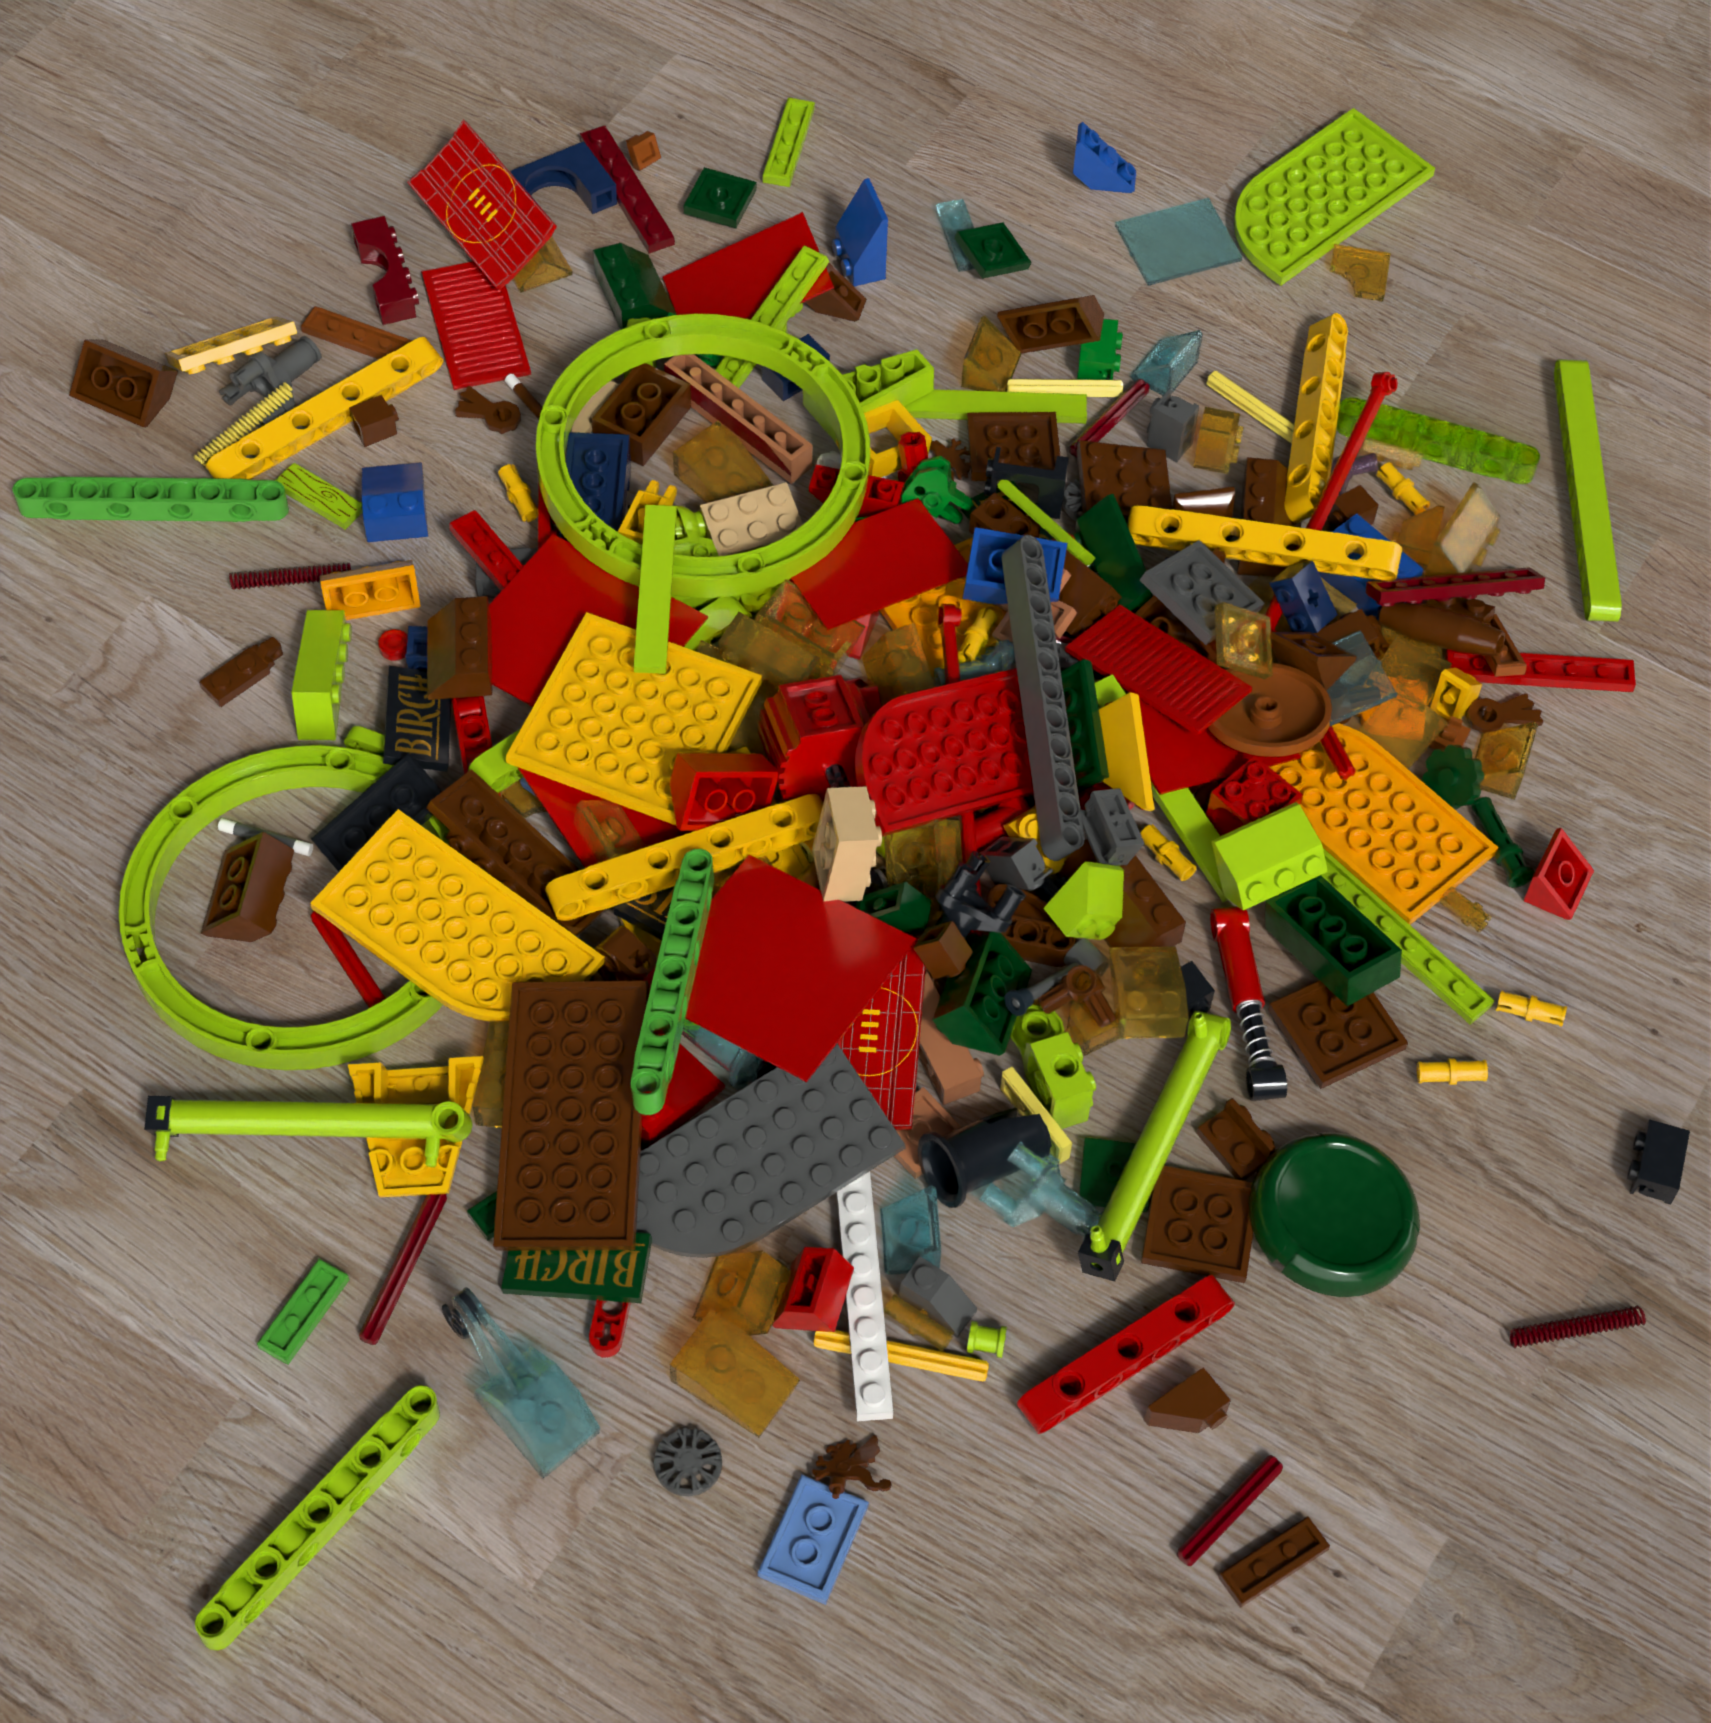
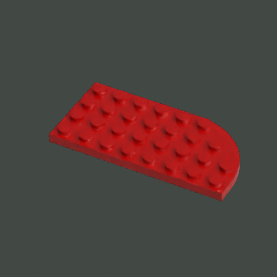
M1017 668L896 697L883 705L867 720L856 746L855 773L858 787L867 786L869 799L875 802L876 816L874 821L876 826H880L882 837L1034 794Z

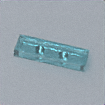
M964 199L937 203L936 213L958 272L975 269L954 239L957 231L974 228Z

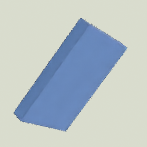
M801 1474L758 1570V1577L826 1605L869 1507V1502L846 1492L840 1494L838 1499H834L829 1490V1485Z

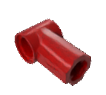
M908 431L900 436L901 439L898 442L902 468L898 470L897 474L899 481L904 482V484L921 460L928 459L925 436L920 432Z

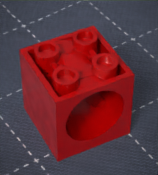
M1254 755L1211 792L1206 816L1218 834L1222 836L1295 802L1301 805L1303 794Z

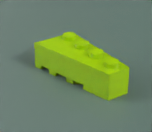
M918 349L881 359V364L867 366L866 364L857 366L855 371L843 374V377L857 396L864 413L899 400L905 407L929 394L934 389V367ZM803 390V406L836 443L837 438L827 416L819 405Z
M307 610L291 691L298 740H336L342 683L345 680L344 662H348L347 642H351L352 626L351 623H346L345 610Z

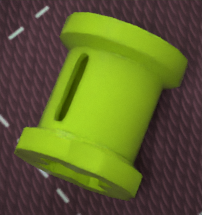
M971 1321L967 1353H973L976 1350L994 1353L997 1358H1002L1007 1326H1001L998 1329L979 1326L977 1321Z

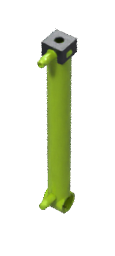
M1201 1011L1193 1013L1188 1026L1187 1039L1098 1224L1090 1229L1091 1234H1086L1078 1251L1082 1273L1116 1281L1124 1264L1123 1252L1218 1051H1222L1228 1043L1231 1032L1230 1018Z
M148 1095L144 1130L156 1137L154 1148L156 1151V1161L166 1160L170 1137H179V1134L426 1139V1166L435 1167L439 1157L440 1139H446L454 1143L461 1142L469 1136L473 1125L470 1115L457 1103L451 1101L442 1102L439 1105L177 1100L172 1096ZM458 1115L456 1126L452 1129H445V1122L448 1117Z

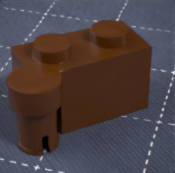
M1362 608L1354 613L1344 614L1338 621L1323 627L1318 633H1313L1357 656L1352 666L1370 658L1371 654L1374 658H1380V649L1384 655L1391 649L1390 644L1387 643L1381 633V625L1376 617L1373 615L1366 616Z

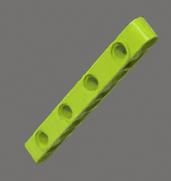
M422 1385L411 1388L392 1409L387 1411L222 1585L218 1593L199 1612L195 1620L196 1631L205 1647L218 1651L229 1646L249 1624L259 1617L412 1453L420 1440L433 1428L440 1417L436 1394L431 1388ZM420 1403L431 1405L424 1412L414 1411V1408ZM378 1456L381 1458L373 1466L363 1464L368 1457ZM327 1510L329 1512V1515L324 1520H312L313 1515L318 1511ZM270 1565L277 1567L273 1575L269 1577L259 1576L265 1567ZM212 1623H224L223 1628L218 1633L213 1635L206 1633Z

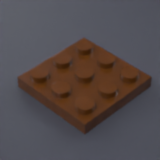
M1056 412L967 413L971 481H986V478H991L986 477L988 458L994 459L996 447H1001L999 463L1054 471L1056 457L1061 456Z
M1079 440L1076 450L1083 514L1104 497L1113 493L1126 523L1128 522L1130 508L1133 506L1172 509L1166 451L1164 449Z
M1318 981L1269 1004V1013L1320 1089L1406 1050L1408 1045L1407 1040L1374 992L1346 1006L1321 981Z
M1164 1166L1153 1188L1141 1263L1204 1276L1214 1275L1215 1278L1245 1283L1253 1238V1229L1249 1215V1196L1252 1182Z

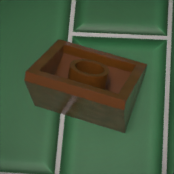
M1272 632L1270 636L1278 664L1287 665L1307 673L1316 679L1326 691L1355 663L1357 656L1311 632Z

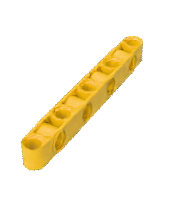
M1338 313L1313 323L1309 326L1284 502L1286 514L1294 523L1311 518L1331 475L1348 336L1347 324Z
M419 337L216 453L207 461L205 467L215 479L251 480L350 423L349 407L382 395L385 401L390 400L435 373L442 366L443 358L426 337ZM397 369H402V370H405V371H404V372H397V371H395V370H397ZM353 397L356 398V400L349 401L346 398ZM297 426H305V427H307V428H305V429H297V428H295V427H297ZM247 455H255V456H257V457H255V458H246L245 456H247Z
M1137 505L1131 507L1127 522L1134 543L1137 545L1181 551L1200 540L1211 552L1215 547L1225 552L1227 559L1282 567L1313 561L1318 572L1382 581H1392L1397 578L1402 547L1391 541ZM1168 527L1178 528V530H1176L1173 533H1167L1164 531ZM1230 535L1238 537V539L1234 542H1228L1225 540V538ZM1290 544H1296L1300 546V548L1295 551H1290L1286 549V547ZM1352 553H1358L1362 557L1352 560L1347 556Z
M808 794L784 803L775 804L558 877L547 884L545 891L555 916L561 921H568L596 911L605 910L675 886L676 880L679 877L682 860L690 850L703 849L708 851L713 858L715 873L742 864L748 855L760 858L814 839L823 801L818 794Z

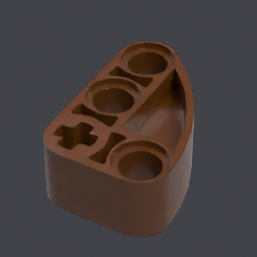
M998 884L989 890L986 902L994 908L1006 890L1007 885ZM1020 889L1026 897L1021 901L1011 917L1012 923L1007 931L1001 933L1024 961L1052 967L1066 966L1064 958L1075 945V938L1064 935L1044 910V907L1047 905L1045 901ZM1021 938H1030L1032 941H1024ZM1054 945H1062L1064 948H1057Z

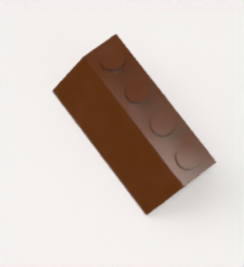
M1247 457L1243 477L1241 519L1301 528V522H1292L1286 514L1284 502L1288 469L1278 460ZM1290 544L1286 549L1295 551L1297 545ZM1238 560L1237 574L1275 578L1287 567Z
M1085 839L1083 846L1074 851L1064 861L1061 870L1055 873L1060 878L1066 876L1070 879L1085 861L1098 863L1088 839ZM1136 855L1127 865H1120L1124 870L1122 918L1115 925L1113 933L1104 939L1127 971L1181 943L1186 921Z

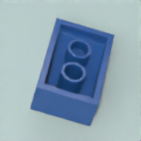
M870 178L864 179L835 226V239H832L833 252L835 256H840L843 275L849 277L854 287L886 279L888 217Z
M422 462L362 468V508L367 542L428 537Z
M975 527L963 599L989 604H1008L1002 566V553L1022 538L1023 535ZM1036 538L1043 549L1050 602H1058L1067 543Z

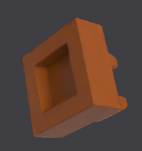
M646 131L640 136L634 135L626 140L634 169L641 171L661 158L654 133Z
M1453 716L1450 717V720L1441 717L1428 747L1432 749H1445L1448 745L1457 744L1463 747L1471 729L1463 726V720Z

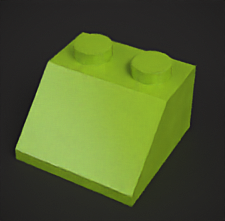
M1085 861L1048 902L1044 910L1066 937L1094 940L1105 939L1113 933L1115 925L1122 918L1124 870L1116 865Z

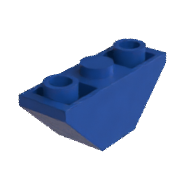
M1084 122L1078 124L1073 174L1092 190L1122 193L1134 192L1136 181L1134 166L1131 163H1127L1113 147L1104 142L1096 131L1091 130Z

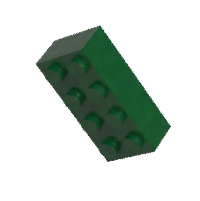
M1321 875L1265 901V929L1346 1006L1400 978L1402 949Z

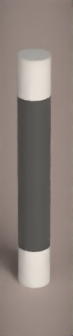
M221 818L218 824L219 831L247 839L265 832L294 849L295 853L310 856L313 851V844L224 818Z

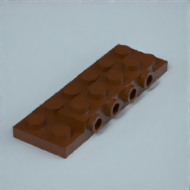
M472 769L429 802L426 809L450 830L446 836L450 847L460 854H464L471 862L576 937L608 910L596 911L568 921L557 919L546 894V886L552 880L579 871V869Z

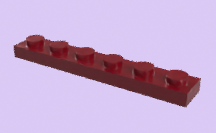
M604 125L580 133V142L584 141L616 183L617 202L647 252L650 254L675 245L674 235L607 127Z
M1527 567L1402 578L1392 581L1379 580L1368 581L1365 593L1374 599L1378 605L1390 607L1394 606L1397 602L1420 604L1423 600L1430 599L1444 602L1449 601L1452 597L1475 599L1477 595L1485 594L1496 597L1503 596L1507 592L1529 594L1531 590L1544 589L1546 577Z

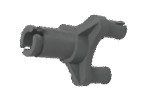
M302 336L298 342H294L274 358L261 351L254 353L249 357V361L230 374L232 382L221 388L219 393L220 395L226 394L222 399L228 405H233L249 391H256L268 398V394L272 395V391L276 392L275 388L279 389V385L283 386V382H286L292 388V381L312 367L314 363L320 361L322 358L321 352L310 338ZM289 397V401L285 400V404L281 402L282 407L278 406V410L274 409V413L270 411L271 416L267 415V419L263 418V422L259 421L258 428L295 408L294 397Z

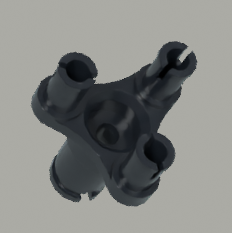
M972 851L966 863H958L957 868L946 885H941L935 894V898L943 911L935 925L953 921L964 939H966L971 930L1006 932L1012 923L1011 917L1021 901L1026 897L1019 888L1008 884L994 908L985 902L976 891V883L991 861L981 853L978 857L979 853L977 851Z

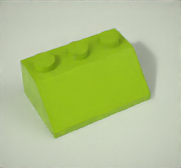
M1297 802L1211 840L1224 897L1243 911L1328 872L1322 843L1300 804Z

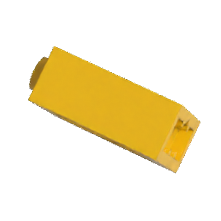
M899 400L864 413L869 434L887 428L900 441V436L908 431L920 432L925 436L927 452L929 453L932 437ZM899 445L878 454L870 448L869 475L882 478L902 468Z

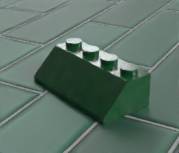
M1114 493L1109 494L1076 520L1075 533H1072L1077 542L1096 558L1087 567L1112 586L1122 597L1118 601L1117 606L1122 605L1131 612L1136 613L1153 597V594L1140 581L1146 572V568Z
M976 931L965 939L973 953L966 962L965 969L960 974L954 977L948 976L932 1021L952 1044L1000 1056L1006 1051L1017 1018L1016 1015L1008 1010L1005 1004V995L1011 990L1027 988L1032 969L1001 932Z

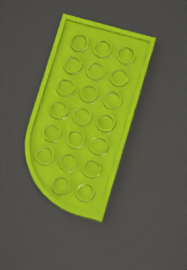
M1352 108L1259 173L1245 186L1238 199L1234 216V230L1237 241L1252 264L1282 286L1432 178L1435 167L1355 108Z

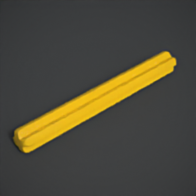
M835 1330V1332H815V1347L851 1354L849 1332ZM886 1340L888 1362L982 1382L987 1378L989 1363L985 1360Z

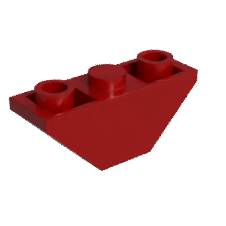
M817 464L815 466L809 484V492L823 504L837 481L840 469ZM868 475L865 497L856 518L872 516L898 506L904 482Z

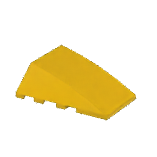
M484 1057L449 1058V1066L387 1070L381 1062L347 1065L353 1080L356 1103L439 1105L442 1102L451 1101L457 1103L470 1114ZM458 1115L448 1117L445 1122V1129H452L456 1126ZM366 1137L371 1166L380 1198L449 1194L462 1141L454 1143L446 1139H440L437 1165L435 1167H427L425 1164L426 1139Z

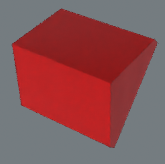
M1556 828L1532 878L1524 902L1565 920H1571L1594 873V869L1562 828Z

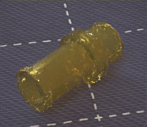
M1450 887L1443 894L1446 899H1440V904L1459 916L1462 924L1466 927L1471 925L1477 932H1481L1489 924L1485 920H1491L1492 916L1483 911V906L1480 903L1471 902L1454 887Z

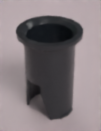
M1015 1107L989 1115L942 1136L936 1132L924 1133L919 1139L917 1151L924 1179L932 1193L948 1208H957L964 1203L967 1193L1013 1174L1048 1156L1052 1147L1051 1137L1041 1115L1034 1114L1017 1117L1018 1109Z

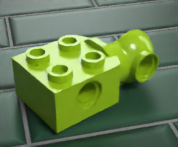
M675 505L677 506L674 554L701 557L719 556L712 539L705 538L707 533L701 512H692L684 506ZM671 595V597L698 611L718 599Z
M1036 1004L1028 1007L1025 1014L1017 1016L1010 1037L1020 1051L1025 1077L1032 1092L1061 1129L1088 1121L1090 1107L1093 1106L1092 1096L1093 1091H1096V1083L1090 1071L1086 1072L1082 1064L1083 1054L1077 1042L1073 1043L1069 1033L1064 1032L1063 1021L1055 1011L1051 1014H1046L1040 1005ZM1030 1031H1039L1042 1034L1033 1035L1030 1033Z

